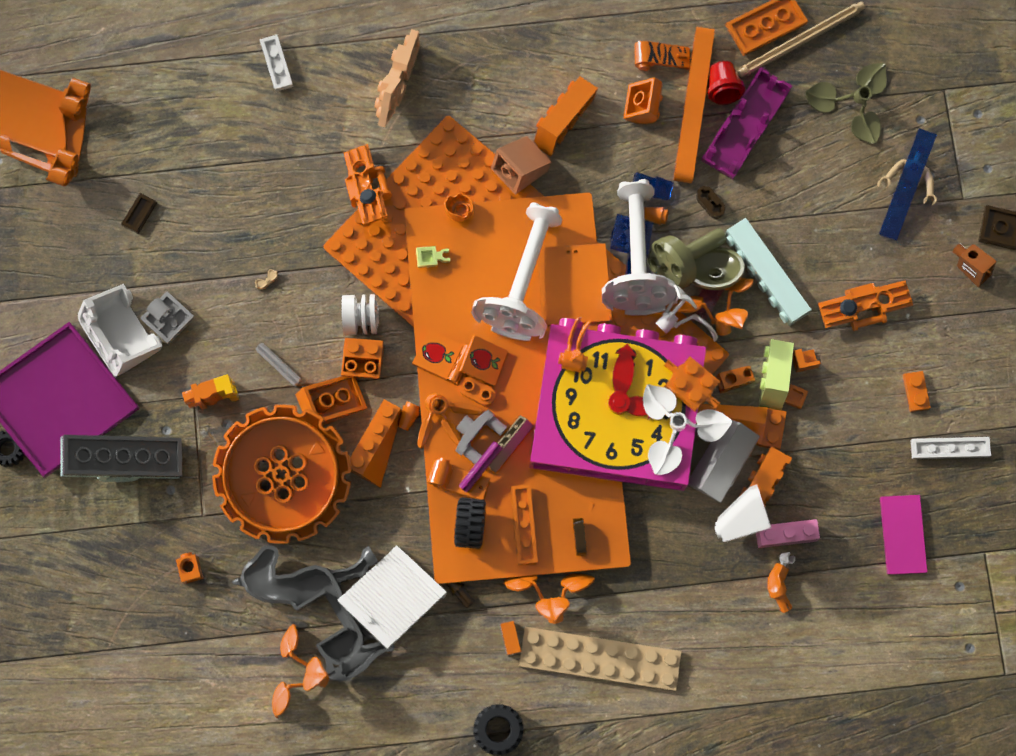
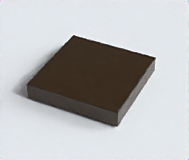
M986 205L978 242L1015 250L1016 212Z

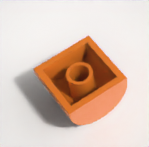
M654 77L629 84L623 119L638 124L656 122L660 116L659 105L663 98L661 94L663 83Z

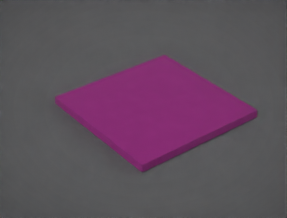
M70 322L0 370V424L44 479L61 467V437L63 435L104 436L140 409Z

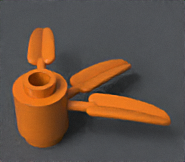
M578 317L574 322L567 342L568 348L565 349L564 353L560 352L558 364H561V369L585 372L588 356H584V353H581L580 347L591 321L586 322L577 340L576 350L571 351L573 336L581 317Z
M437 393L428 395L425 400V406L430 411L428 418L423 419L418 435V447L423 448L433 425V420H431L433 413L441 414L443 418L441 424L450 438L458 445L461 440L459 432L449 416L446 417L444 412L447 408H452L451 410L457 413L481 414L483 412L482 409L475 405L457 401L448 404L447 399Z

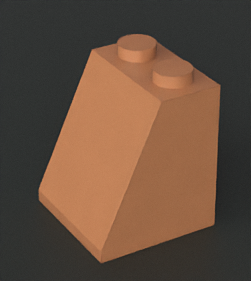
M525 136L498 148L491 169L516 195L548 172L551 161L548 155L543 153L533 140Z

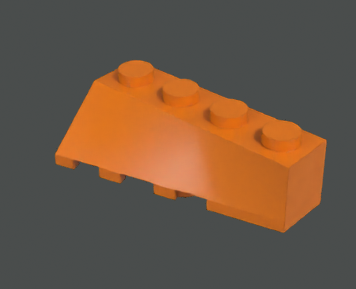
M385 399L350 457L352 473L379 488L382 486L402 412L400 407Z

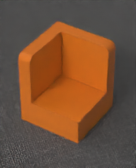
M802 349L793 351L792 360L796 373L816 369L821 365L820 360L817 361L813 349L803 352Z

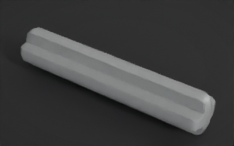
M260 343L256 347V351L294 387L300 384L301 378L264 343Z

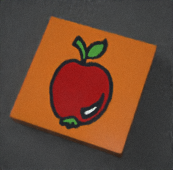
M428 330L412 365L448 380L447 378L455 364L454 360L458 358L463 345L432 330Z
M473 335L459 371L490 386H495L508 350Z

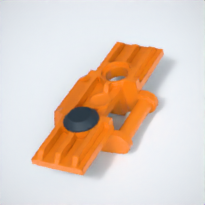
M368 144L344 152L349 172L345 182L352 207L358 206L362 225L365 226L387 218L388 214L384 201L390 199L392 193L387 186L384 175L385 168L383 166H374ZM366 166L363 172H357L359 167ZM378 177L380 188L373 190V179Z
M906 280L881 287H875L873 283L845 290L846 296L818 303L825 328L850 323L853 331L880 322L887 323L886 313L913 306ZM886 295L889 298V303L882 304L879 301V296ZM870 309L878 311L879 315L857 321L859 312Z

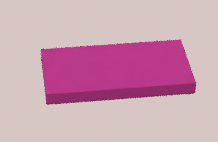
M920 495L880 497L887 575L927 573Z

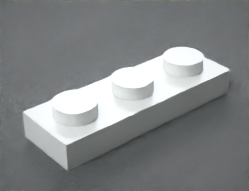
M278 35L260 39L275 92L293 87Z

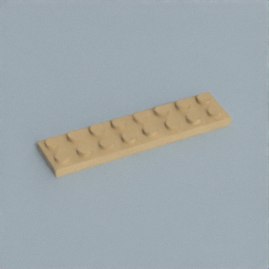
M525 627L519 667L676 691L681 651Z

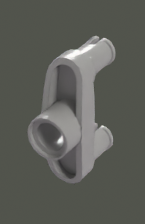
M490 410L485 411L475 421L466 415L456 428L463 434V437L455 451L476 464L482 455L470 446V442L483 426L487 425L501 436L507 426L494 417L495 414Z

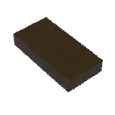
M139 193L121 225L139 234L157 202Z

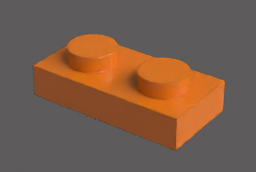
M923 371L903 374L910 412L929 410L931 407Z

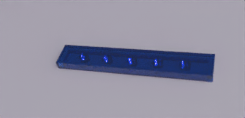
M918 129L878 235L897 241L937 134Z

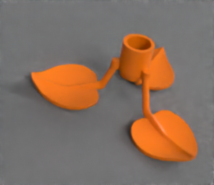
M741 278L735 285L724 289L729 290L727 310L716 314L715 318L712 316L706 303H703V298L699 296H689L696 304L697 309L686 301L677 312L691 313L703 307L711 319V324H715L717 335L720 336L730 334L732 332L731 326L743 329L744 323L748 318V311L739 308L730 309L731 295L734 291L743 292L748 290L753 285L754 280ZM679 299L677 304H673L670 311H673L682 299Z
M581 573L567 575L561 580V586L564 587L561 597L544 599L535 582L538 579L537 575L506 578L503 585L513 591H523L533 586L541 599L536 604V610L547 618L549 623L557 624L564 620L563 613L570 606L569 601L565 598L566 592L568 590L573 593L582 591L589 587L595 581V578Z
M292 624L285 632L281 641L280 651L283 657L287 658L290 655L291 658L307 667L303 683L286 685L285 682H281L277 686L272 698V709L276 718L287 709L290 702L289 690L291 688L304 687V690L310 691L316 686L324 688L329 682L328 674L324 670L319 658L313 657L307 663L294 654L293 651L298 646V632L295 624Z

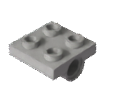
M166 292L161 298H156L149 304L147 312L140 319L169 345L195 317L170 293Z

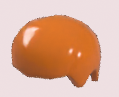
M461 193L455 196L449 195L444 202L445 212L454 221H464L473 215L474 204L469 196Z

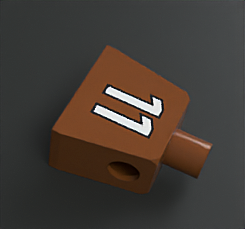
M959 243L952 252L959 257L957 267L978 288L992 276L997 261L979 247L972 244L966 249Z

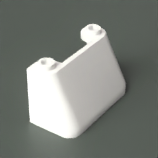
M124 284L83 300L78 313V319L82 328L114 377L130 370L159 352L162 348L161 339L154 334L148 335L131 309L130 305L133 296Z
M758 485L749 487L718 517L717 522H715L718 539L722 538L723 542L771 528Z

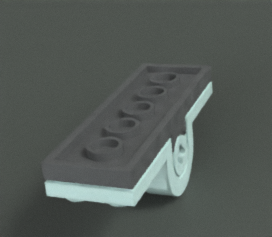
M63 435L61 437V477H97L98 480L103 482H130L139 478L178 479L182 477V438Z

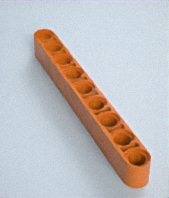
M696 27L673 181L690 184L693 182L715 29Z

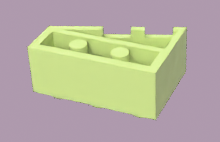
M771 339L769 346H765L763 357H766V362H763L762 373L764 375L760 382L761 394L758 407L782 410L789 392L794 343Z

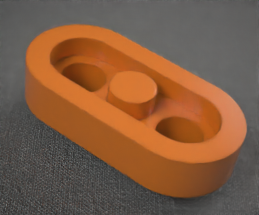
M465 377L460 381L459 390L463 396L482 406H490L494 403L495 391L493 388L472 377ZM470 383L472 384V388L466 389L465 385ZM487 392L489 393V397L483 398L482 394Z

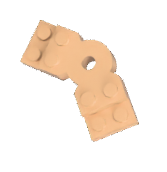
M411 29L410 35H406L404 45L399 44L397 50H393L391 57L393 64L389 75H386L384 80L379 82L377 91L380 92L379 98L377 97L374 106L377 109L376 117L379 118L378 126L386 127L394 115L396 107L402 102L407 86L404 80H409L420 48L419 31Z

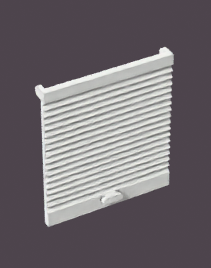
M396 545L366 575L355 583L349 591L343 594L338 599V602L388 649L441 598L443 599L447 593Z

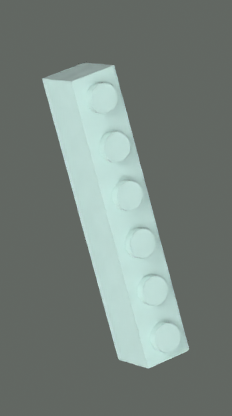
M745 218L727 229L725 233L727 244L730 247L733 246L736 253L741 256L747 266L746 269L749 275L756 278L759 289L762 292H766L772 307H776L780 312L781 320L791 326L808 315L811 308L748 220Z

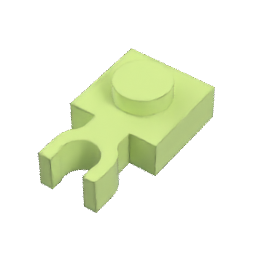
M436 246L417 247L418 268L436 267L438 265L437 261L443 263L450 262V258L442 256L443 253L449 252V248L436 252Z

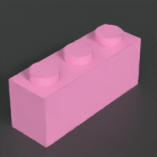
M817 519L771 524V528L756 532L758 548L816 542L820 539Z

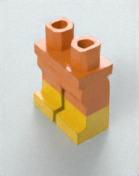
M228 374L202 382L199 385L196 383L192 384V390L182 392L184 402L189 408L199 406L202 410L208 408L207 405H215L219 400L229 398L232 402L240 400L235 382Z

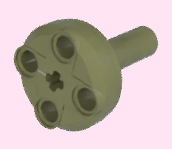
M716 228L688 245H685L674 236L662 237L652 243L647 264L656 275L673 280L677 286L684 289L694 282L696 278L695 260L726 243V234L722 229Z

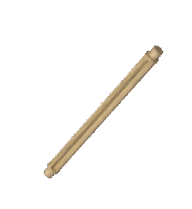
M863 2L853 4L763 56L743 65L741 69L737 70L738 76L742 78L745 75H750L760 69V67L771 63L802 44L859 14L860 11L865 9Z

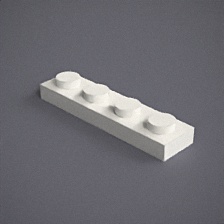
M989 437L911 439L912 459L990 457Z

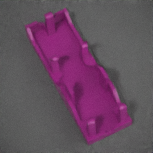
M760 67L740 101L718 131L701 161L729 178L734 179L789 94L792 85L785 81L777 80L778 77L771 76L770 72Z

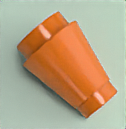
M644 207L645 220L658 225L667 223L668 209L664 207Z
M407 401L403 405L398 427L409 431L421 413L419 412L420 407Z

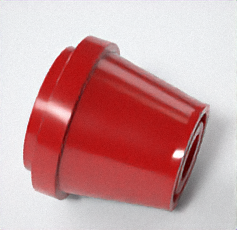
M721 61L713 64L709 69V99L714 103L722 105L739 100L745 93V85L740 80L733 63Z

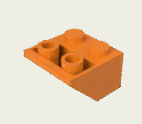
M345 338L341 376L380 379L384 356V342L381 340Z

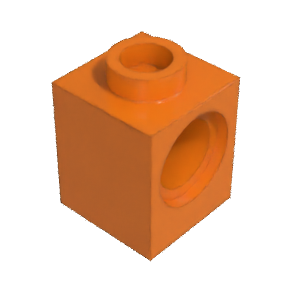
M192 552L182 554L180 555L181 558L176 559L180 579L183 584L204 579L197 555H192ZM192 562L194 564L193 570L186 572V564Z

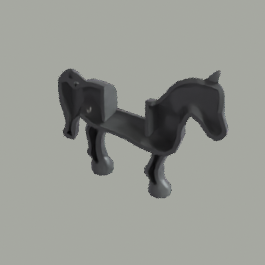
M266 545L246 564L241 577L232 581L234 585L244 586L251 596L262 602L291 604L296 611L326 596L344 627L316 644L319 652L325 658L326 672L331 680L348 681L367 669L372 661L381 653L393 651L395 648L393 644L387 649L380 642L363 645L367 640L377 639L338 602V599L342 596V582L362 578L366 575L370 566L378 563L369 545L362 550L361 558L351 567L331 570L313 565L302 568L295 573L276 575L275 573L279 557L278 549L274 546ZM333 664L340 666L338 668H335Z

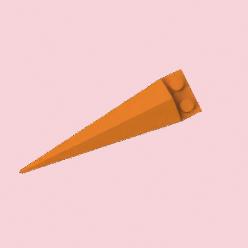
M701 404L698 407L697 414L702 410L711 409L723 413L730 420L742 423L760 436L756 443L757 446L781 449L787 411L770 409L768 407L718 405L716 409L710 404Z

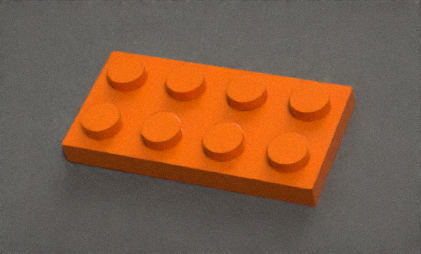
M771 0L727 22L725 26L742 55L745 56L806 25L808 20L796 0Z

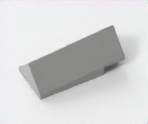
M731 420V426L719 440L710 443L688 481V486L720 503L729 487H732L760 438L758 434L734 420Z

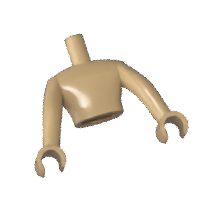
M916 151L913 160L902 159L897 162L888 174L877 183L879 187L882 181L885 182V189H887L892 178L901 170L900 182L906 185L918 187L923 178L925 179L927 196L923 200L924 204L927 199H931L932 207L937 201L934 195V179L931 171L920 163L923 156L922 151Z

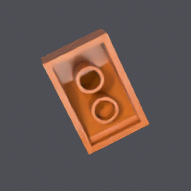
M340 376L303 387L295 394L302 413L305 409L317 413L324 418L323 425L367 409L355 377Z

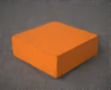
M790 384L784 403L801 410L808 391Z

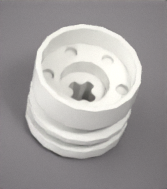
M365 294L362 295L361 303H357L355 295H342L343 334L357 335L358 326H362L364 335L368 333V326H371L372 334H377L379 305L375 294H370V303H367Z

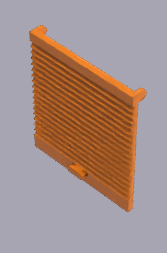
M606 244L541 248L538 256L542 317L547 326H551V324L559 325V321L562 318L577 319L581 317L580 321L582 323L591 321V323L612 321L611 310L602 303V288L609 282Z

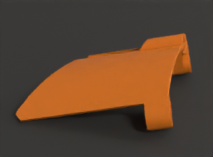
M0 70L1 153L49 172L46 178L47 181L64 187L67 186L78 175V163L84 138L86 110L91 84L73 78L68 88H65L63 92ZM10 141L44 153L47 156L48 162L45 163L12 151Z

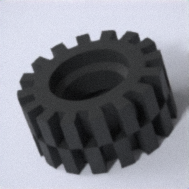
M0 431V465L5 467H13V464L18 465V461H23L24 458L22 457L25 454L7 431ZM5 442H13L15 446L14 452L8 456L1 453V446Z

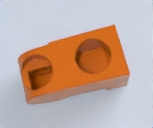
M751 366L721 372L716 376L720 381L718 384L720 393L755 382Z

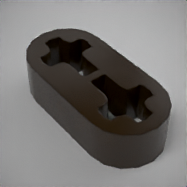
M700 187L696 194L698 203L710 217L714 219L721 218L726 209L722 200L710 187ZM702 192L704 194L709 193L708 199L706 197L701 198ZM713 205H714L716 208H717V207H720V211H719V212H717V211H716V212H713V209H714Z
M583 518L573 519L576 555H587Z

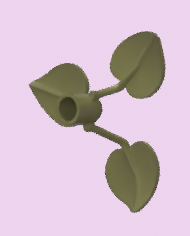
M875 63L863 67L856 76V82L861 87L851 94L835 98L836 89L828 82H819L806 90L805 95L808 103L815 110L822 113L832 111L835 108L834 101L837 102L853 97L856 103L862 104L861 116L854 117L851 122L853 135L871 144H875L878 141L881 130L880 120L872 111L864 114V109L867 106L866 101L872 95L881 93L886 87L885 63Z

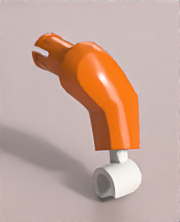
M790 552L780 554L779 560L781 563H776L768 576L769 595L776 600L782 613L788 612L789 609L793 608L786 595L787 588L784 583L789 571L785 566L795 562V556H789Z

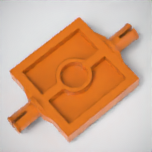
M691 356L684 364L678 367L670 360L664 364L672 372L670 380L664 387L672 391L689 408L695 412L705 402H708L714 409L717 408L720 402L712 396V393L720 381Z

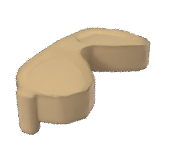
M270 269L267 275L268 278L265 280L257 279L255 281L256 289L263 290L278 278V272Z

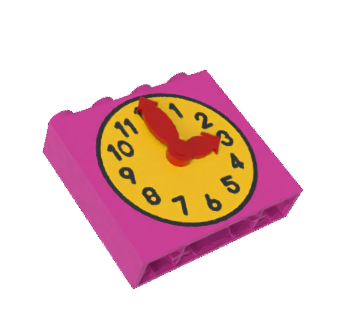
M562 318L559 321V325L551 324L530 468L684 491L689 481L695 428L687 424L684 430L676 432L672 446H677L682 451L680 464L667 474H654L648 459L649 449L657 441H665L669 444L673 429L670 426V417L664 415L662 419L655 420L648 416L644 409L643 395L648 384L664 387L670 380L672 372L664 366L668 360L678 367L684 364L691 356L703 367L706 347L697 346L698 339L691 336L677 335L674 337V342L659 340V333L655 331L637 330L636 336L621 335V328L616 325L599 324L597 331L587 330L581 342L580 351L584 353V356H588L585 372H574L561 369V364H558L560 352L564 353L565 349L568 348V338L576 319ZM581 321L575 330L571 351L576 350L577 340L582 330L583 323ZM676 397V407L669 413H682L686 416L687 420L696 424L698 409L694 412Z

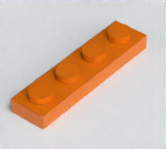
M531 485L511 486L518 565L538 563Z

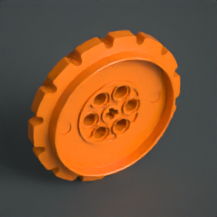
M275 405L273 412H269L266 407H262L246 414V423L242 424L240 421H237L228 429L224 435L227 445L218 446L214 456L213 466L219 469V473L212 476L215 496H222L224 498V502L220 505L222 511L232 523L237 520L241 522L240 530L255 539H259L262 534H265L269 543L287 544L290 542L291 536H295L298 541H302L318 534V525L322 524L327 527L335 520L341 512L337 507V503L346 502L350 492L351 482L345 479V475L352 472L350 455L348 451L342 452L340 450L344 440L333 426L328 428L323 426L324 418L309 409H305L303 413L299 414L297 406ZM278 449H282L285 452V457L282 460L277 459L275 455ZM296 457H300L303 460L301 468H297L293 464ZM263 460L269 464L267 471L260 469V463ZM279 469H281V471L285 470L287 472L285 473V479L283 477L279 478ZM299 476L305 480L303 487H298L295 483L296 478ZM264 480H268L271 483L269 491L262 488ZM282 488L289 491L287 499L281 498L279 494Z

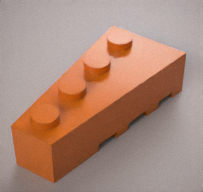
M581 76L569 84L568 91L561 93L557 99L558 103L555 106L551 105L546 113L547 116L545 118L541 117L536 125L538 129L534 142L541 151L550 157L555 152L556 144L562 143L568 130L574 127L579 116L583 115L596 96L598 88Z
M773 447L765 455L761 454L757 461V464H759L757 471L753 470L748 478V481H750L748 488L758 485L764 507H766V502L772 496L775 485L781 480L784 474L783 470L792 460L790 456ZM743 487V489H742V491H741L739 497H740L748 488Z

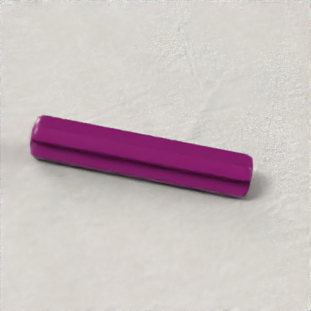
M493 442L459 484L463 491L469 492L500 453L502 447L497 442Z

